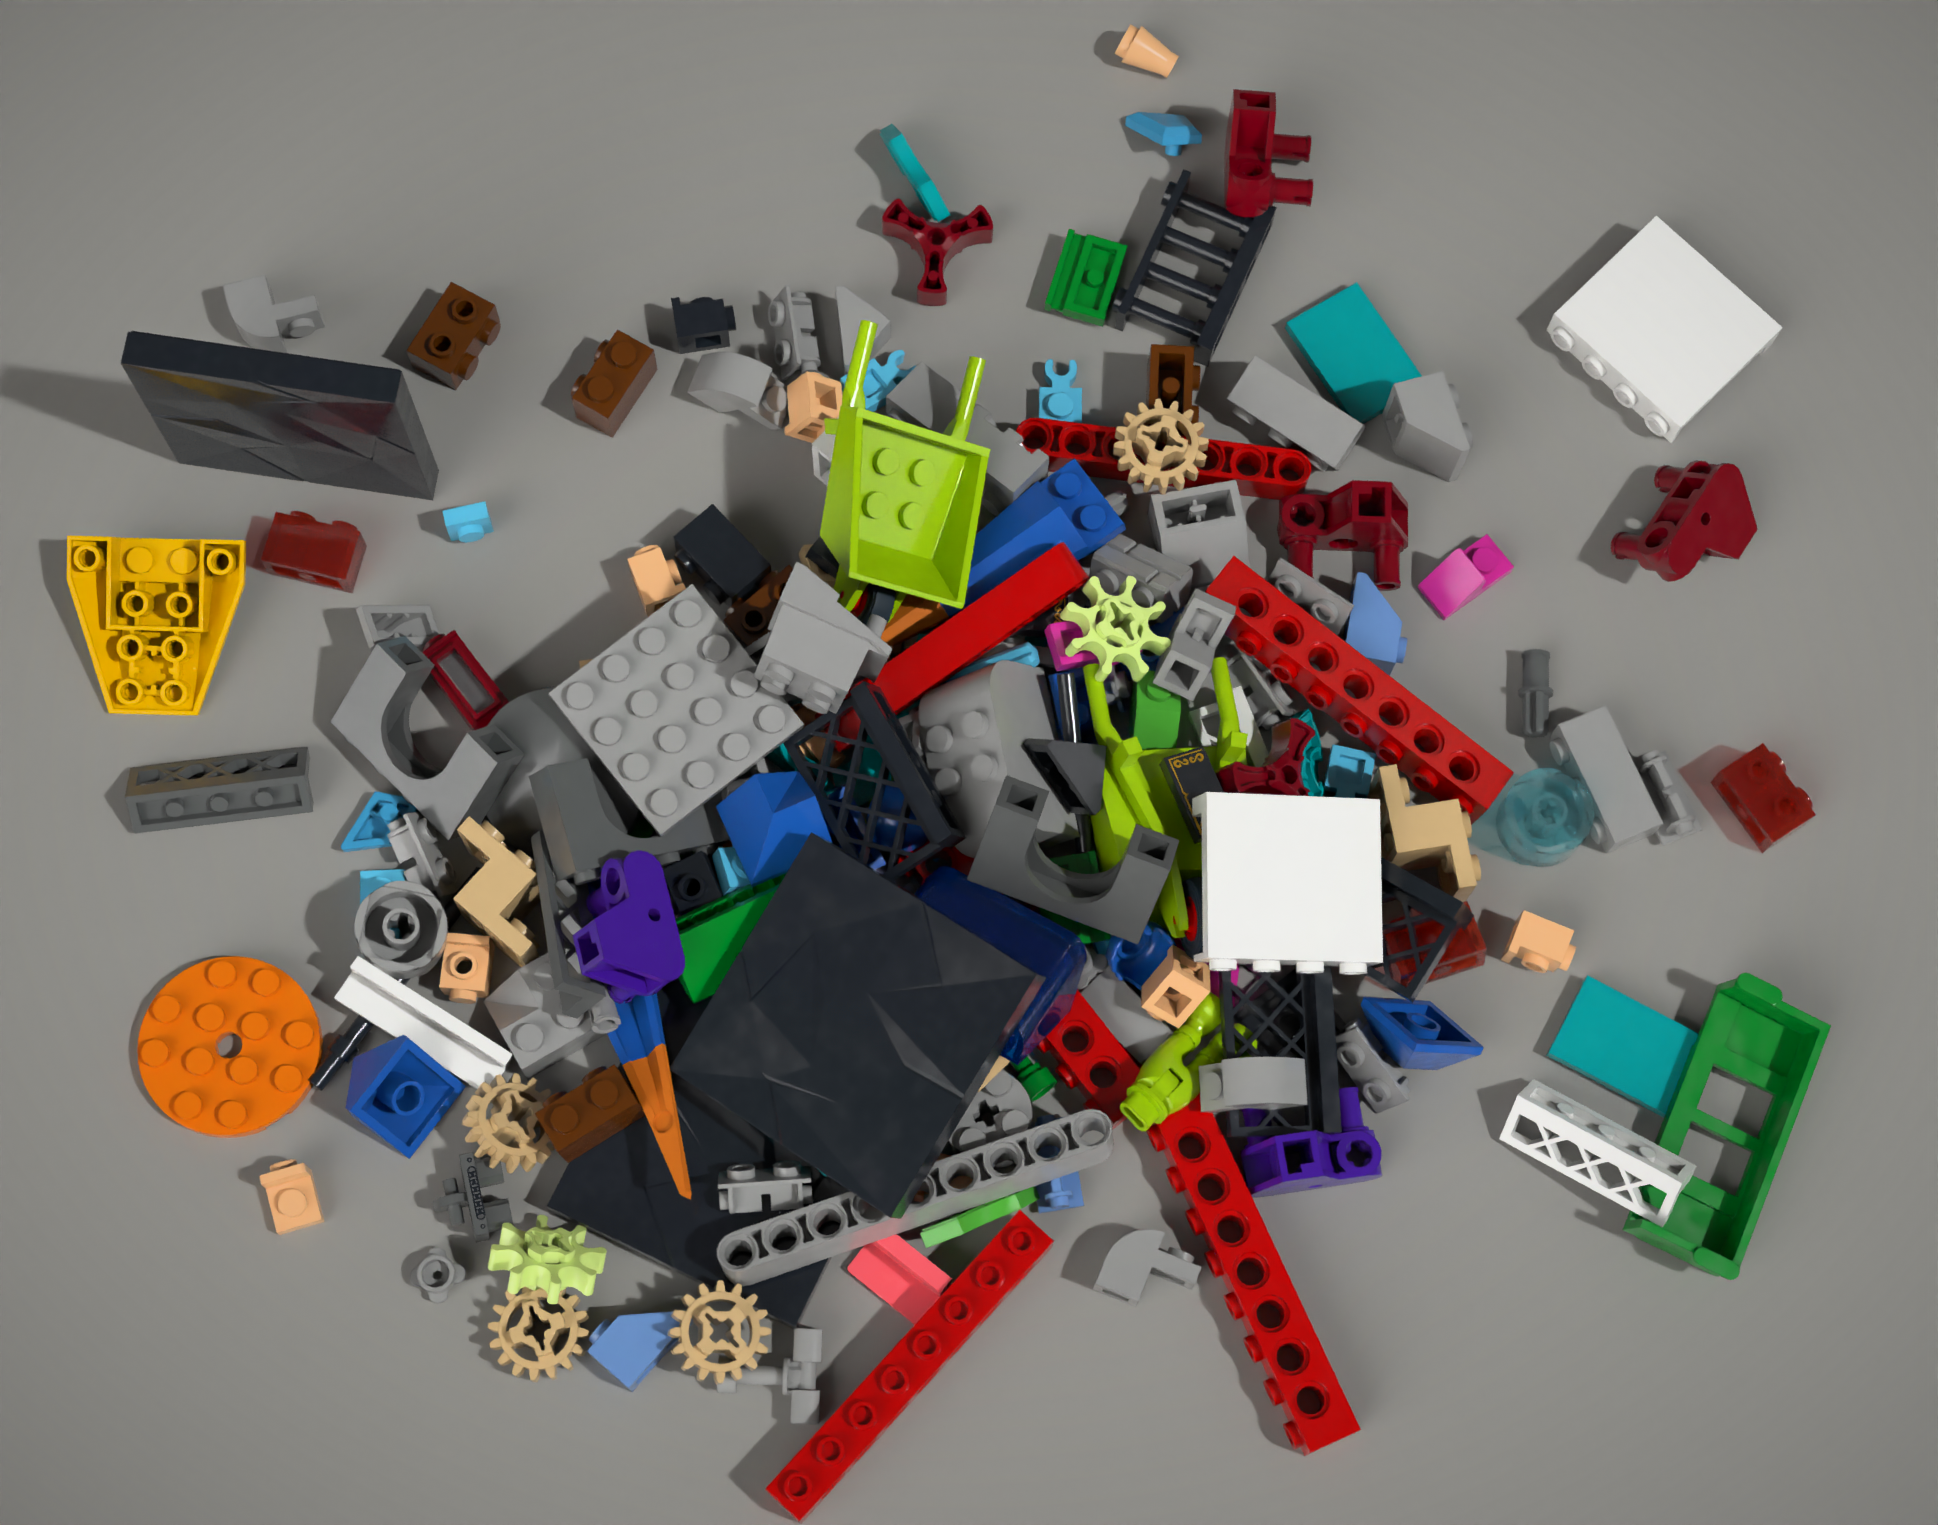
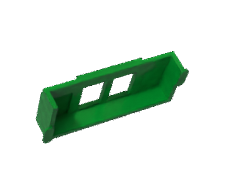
M1742 973L1736 979L1717 985L1696 1042L1690 1049L1654 1142L1678 1156L1689 1126L1692 1123L1751 1152L1736 1194L1734 1196L1692 1175L1690 1181L1680 1192L1663 1227L1630 1210L1622 1229L1638 1239L1716 1277L1721 1276L1727 1280H1734L1739 1276L1741 1263L1831 1028V1025L1783 1002V994L1778 987L1749 973ZM1713 1066L1773 1095L1757 1138L1697 1109ZM1650 1184L1639 1186L1643 1200L1660 1209L1667 1193Z

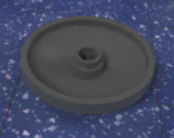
M557 686L543 687L515 698L501 708L488 724V726L495 724L524 753V756L486 815L491 824L504 836L511 846L517 850L520 849L533 859L531 837L538 831L543 832L529 776L548 765L588 758L599 801L609 821L617 829L630 835L642 816L636 805L549 697L548 693Z

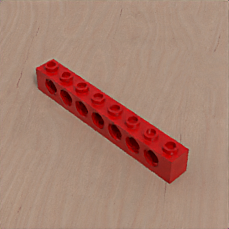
M1235 556L1230 559L1205 590V593L1236 606L1235 615L1224 634L1235 642L1241 652L1248 656H1253L1270 669L1276 679L1296 689L1305 696L1307 702L1312 707L1324 711L1336 720L1347 734L1359 738L1372 748L1383 762L1390 765L1397 764V768L1407 775L1418 789L1430 793L1439 801L1459 799L1461 812H1468L1471 825L1488 810L1514 774L1506 765ZM1239 608H1243L1246 611H1248L1251 617L1243 614ZM1274 635L1283 638L1286 644L1279 642ZM1309 662L1315 663L1321 671L1314 669ZM1344 689L1350 690L1356 698L1349 696ZM1380 716L1385 717L1390 722L1391 726L1385 724L1381 720ZM1415 743L1420 744L1426 753L1420 751ZM1450 770L1456 772L1461 780L1456 779Z
M927 840V842L923 846L910 852L915 853L916 851L920 850L921 848L930 843L929 840ZM955 846L952 848L945 847L905 873L904 876L907 879L913 875L923 889L919 891V894L927 903L978 935L990 927L999 929L1004 934L1005 939L1002 943L995 946L1046 977L1023 1015L1024 1020L1031 1027L1029 1031L1031 1041L1042 1054L1049 1051L1059 1064L1055 1070L1064 1084L1070 1090L1077 1087L1087 1101L1083 1103L1085 1110L1096 1109L1105 1113L1111 1120L1112 1130L1128 1119L1121 1112L1120 1104L1128 1097L1127 1088L1135 1083L1140 1071L1139 1067L1004 894L967 880L975 858L962 854ZM900 855L898 863L906 859L908 856ZM940 858L947 861L951 869L944 875L936 876L927 870L926 865L929 861ZM969 893L977 899L978 904L973 909L964 911L954 905L953 899L958 894ZM1049 997L1058 1003L1060 1010L1057 1014L1047 1017L1039 1014L1034 1004L1040 998ZM1068 1033H1079L1085 1038L1087 1047L1080 1052H1071L1064 1047L1062 1038ZM1097 1068L1108 1069L1113 1074L1115 1083L1108 1088H1099L1092 1083L1090 1073Z
M1199 1093L1187 1106L1168 1115L1161 1124L1153 1123L1147 1130V1134L1157 1153L1164 1151L1171 1167L1165 1169L1172 1189L1176 1194L1183 1192L1190 1209L1185 1211V1216L1195 1236L1202 1234L1210 1250L1204 1253L1205 1260L1214 1278L1222 1276L1229 1292L1224 1295L1226 1306L1235 1321L1241 1318L1247 1330L1248 1336L1244 1337L1243 1341L1254 1363L1261 1361L1268 1379L1264 1380L1263 1384L1267 1395L1274 1406L1281 1404L1288 1419V1422L1283 1424L1286 1436L1294 1450L1301 1447L1304 1456H1307L1355 1434L1361 1429L1213 1113L1201 1112ZM1184 1138L1196 1139L1202 1146V1155L1195 1159L1184 1157L1179 1151L1178 1142ZM1204 1179L1216 1181L1222 1190L1221 1198L1214 1201L1204 1199L1199 1194L1198 1183ZM1225 1220L1236 1223L1241 1230L1240 1240L1235 1243H1228L1222 1240L1217 1232L1218 1224ZM1244 1262L1256 1265L1261 1274L1260 1282L1256 1285H1246L1241 1282L1237 1275L1238 1265ZM1269 1304L1278 1310L1280 1323L1277 1327L1267 1328L1258 1321L1257 1309L1259 1306ZM1291 1347L1297 1351L1300 1357V1365L1297 1370L1287 1371L1278 1364L1277 1352L1279 1348ZM1308 1389L1317 1394L1320 1400V1408L1316 1414H1306L1300 1410L1297 1405V1395L1300 1390Z
M1019 1210L765 1488L766 1491L802 1524L1050 1251L1054 1240Z

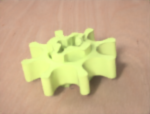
M1096 576L1091 577L1082 589L1084 594L1090 599L1091 608H1082L1074 602H1069L1060 613L1062 620L1075 622L1083 632L1082 638L1073 639L1065 649L1066 655L1073 657L1082 650L1094 653L1099 660V669L1095 674V680L1098 682H1103L1112 672V662H1120L1126 665L1130 670L1132 679L1136 682L1140 681L1149 671L1148 665L1141 658L1140 650H1150L1160 656L1171 644L1169 638L1155 635L1148 625L1149 620H1155L1162 614L1166 608L1165 603L1158 601L1155 605L1148 608L1137 605L1132 598V589L1136 584V579L1133 576H1128L1121 584L1118 596L1105 593L1101 588L1099 578Z
M538 1215L536 1227L528 1231L519 1230L511 1223L502 1224L499 1245L493 1244L491 1246L488 1269L491 1271H510L507 1288L509 1293L517 1294L525 1286L534 1291L542 1288L548 1294L547 1302L549 1304H557L560 1291L567 1287L576 1288L586 1296L593 1294L596 1275L603 1272L607 1250L604 1247H583L587 1230L585 1226L577 1225L570 1232L561 1227L552 1230L547 1225L548 1217L545 1215Z

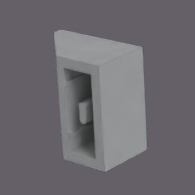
M1444 371L1394 383L1384 408L1382 419L1395 455L1447 482L1457 480L1466 462L1470 448L1473 447V438L1466 422L1461 423L1457 411L1459 408L1458 393L1453 384L1447 383Z
M1236 480L1192 487L1181 491L1166 492V495H1161V493L1151 495L1147 514L1155 549L1157 552L1192 568L1191 588L1210 585L1233 556L1250 568L1246 519Z

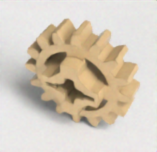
M1156 399L1154 409L1150 410L1143 402L1139 403L1137 417L1132 413L1126 412L1123 420L1126 427L1117 426L1115 438L1119 442L1114 443L1113 455L1122 456L1117 464L1119 471L1130 469L1128 483L1133 484L1140 479L1144 481L1143 492L1147 493L1153 484L1159 486L1161 495H1166L1168 484L1173 483L1175 488L1181 491L1185 484L1184 477L1192 481L1197 479L1199 471L1196 467H1204L1207 455L1202 452L1207 450L1209 439L1199 437L1204 430L1205 425L1203 422L1191 423L1194 413L1192 409L1181 414L1178 412L1177 401H1173L1170 408L1166 409L1163 408L1161 399ZM1176 428L1185 435L1186 439L1181 438ZM1159 442L1166 444L1163 451L1155 449ZM1135 454L1142 457L1145 466L1136 458ZM1170 467H1176L1172 470L1164 471Z
M514 1073L508 1083H506L499 1074L494 1077L490 1085L483 1082L476 1090V1095H472L465 1107L470 1112H467L462 1119V1125L472 1127L473 1129L466 1135L465 1141L469 1143L477 1142L479 1144V1148L474 1154L477 1158L482 1157L486 1153L491 1156L490 1168L494 1169L501 1161L505 1163L507 1173L512 1174L519 1163L526 1172H529L535 1166L536 1161L543 1164L552 1154L551 1151L555 1150L535 1115L536 1112L544 1108L542 1104L550 1096L551 1091L549 1088L540 1093L536 1091V1079L532 1078L524 1085L521 1084L519 1073ZM492 1103L493 1108L490 1110L492 1116L486 1120L487 1107ZM536 1127H540L538 1142L534 1144L533 1139L536 1137L534 1130Z
M718 1280L715 1283L714 1292H709L704 1283L700 1284L697 1287L699 1298L695 1299L685 1294L681 1300L687 1308L686 1311L674 1310L671 1314L673 1319L680 1322L679 1327L668 1330V1336L679 1338L680 1343L671 1350L672 1355L684 1353L687 1359L681 1366L683 1371L690 1369L692 1366L699 1368L697 1372L698 1381H703L708 1373H713L715 1384L721 1385L727 1372L730 1373L734 1381L740 1380L742 1378L740 1367L743 1365L751 1371L755 1370L758 1365L752 1357L753 1354L764 1355L768 1351V1348L759 1342L760 1338L771 1334L770 1328L760 1327L759 1323L768 1312L767 1310L755 1312L752 1306L758 1296L753 1294L746 1299L740 1296L742 1285L739 1283L730 1292L725 1291L723 1280ZM723 1301L734 1306L729 1311H714L706 1303ZM691 1318L698 1327V1342L693 1347L689 1338ZM745 1318L750 1329L747 1346V1343L741 1338V1322ZM711 1322L716 1326L722 1322L727 1324L729 1329L725 1335L729 1340L728 1343L723 1339L716 1343L711 1340L709 1336L714 1331L710 1325ZM711 1353H724L733 1361L725 1364H716L705 1359Z
M525 1286L521 1288L522 1294L518 1296L506 1291L505 1295L509 1304L506 1307L495 1304L493 1307L494 1311L501 1316L500 1321L488 1323V1329L499 1334L498 1338L489 1343L490 1348L493 1350H504V1353L497 1360L499 1364L505 1366L512 1361L515 1362L512 1374L519 1378L527 1369L529 1370L532 1382H538L541 1371H546L550 1379H557L556 1367L560 1365L569 1371L573 1370L574 1367L569 1358L572 1354L578 1356L585 1355L586 1352L578 1345L579 1339L589 1338L591 1334L589 1330L580 1328L579 1324L589 1318L586 1311L575 1312L574 1310L581 1301L579 1297L575 1294L564 1299L566 1289L560 1291L557 1304L565 1312L551 1314L543 1310L540 1300H547L548 1297L544 1289L539 1288L534 1291ZM522 1307L524 1314L518 1325L509 1328L514 1314ZM534 1312L546 1326L551 1325L550 1329L544 1331L545 1339L543 1342L545 1350L533 1335L528 1336V1332L535 1329L534 1321L536 1320ZM570 1330L566 1345L556 1354L555 1346L560 1336L568 1333ZM527 1346L535 1350L539 1361L524 1359L514 1349Z

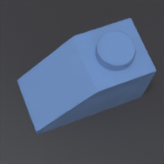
M1357 572L1349 602L1355 606L1346 620L1343 640L1390 676L1395 664L1403 663L1406 653L1407 638L1400 637L1402 621L1366 573Z
M673 1311L618 1315L613 1322L605 1319L589 1337L588 1340L593 1345L587 1352L633 1392L679 1340V1338L668 1336V1330L679 1327L680 1322L671 1317ZM692 1318L689 1327L694 1323Z

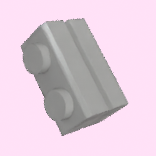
M1119 534L1109 541L1108 546L1104 545L1094 553L1091 560L1089 577H1098L1101 588L1105 593L1118 596L1121 584L1128 576H1133L1136 579V584L1132 589V598L1137 605L1148 608L1155 605L1158 601L1165 603V610L1155 619V621L1162 624L1173 615L1174 611L1177 612L1187 604L1190 596L1193 570L1181 562L1141 543L1137 544L1134 540Z

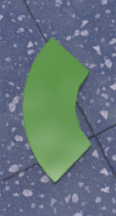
M1036 1186L961 1213H956L926 1227L920 1235L925 1247L928 1248L1020 1210L1040 1199Z

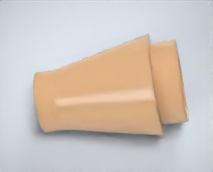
M1131 24L1115 52L1116 55L1123 58L1121 63L1158 73L1166 78L1179 57L1142 25L1139 29Z

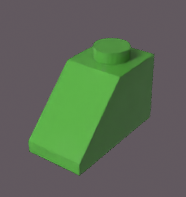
M1148 671L1140 681H1134L1131 688V696L1129 697V738L1137 736L1142 750L1174 749L1177 746L1181 696L1154 684L1155 671Z

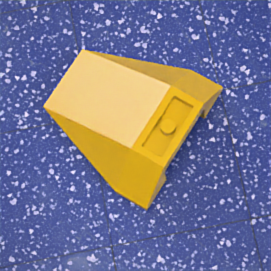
M67 536V583L109 713L200 714L245 587L246 540Z

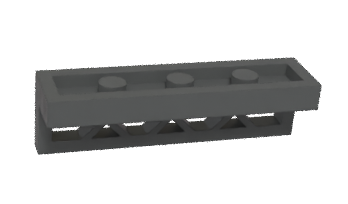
M308 747L130 768L125 799L134 834L313 812L314 801L308 778L310 763ZM297 764V767L277 769L283 765ZM248 770L245 773L234 774L237 771ZM204 775L198 779H190L193 776ZM158 781L155 784L141 785L142 782Z
M538 831L531 837L553 985L555 990H559L562 1013L577 1019L606 997L603 982L581 974L572 936L594 920L593 915L588 910L586 901L589 895L588 883L576 885L574 878L562 881L556 880L544 832Z

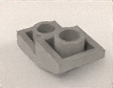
M1109 965L1104 972H1101L1081 992L1082 996L1114 1037L1142 1065L1155 1049L1174 1033L1164 1021L1154 1019L1141 1007V997L1125 980L1119 981Z

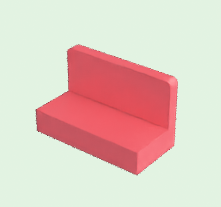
M897 1234L864 1245L847 1267L848 1272L913 1325L917 1323L952 1284V1278Z

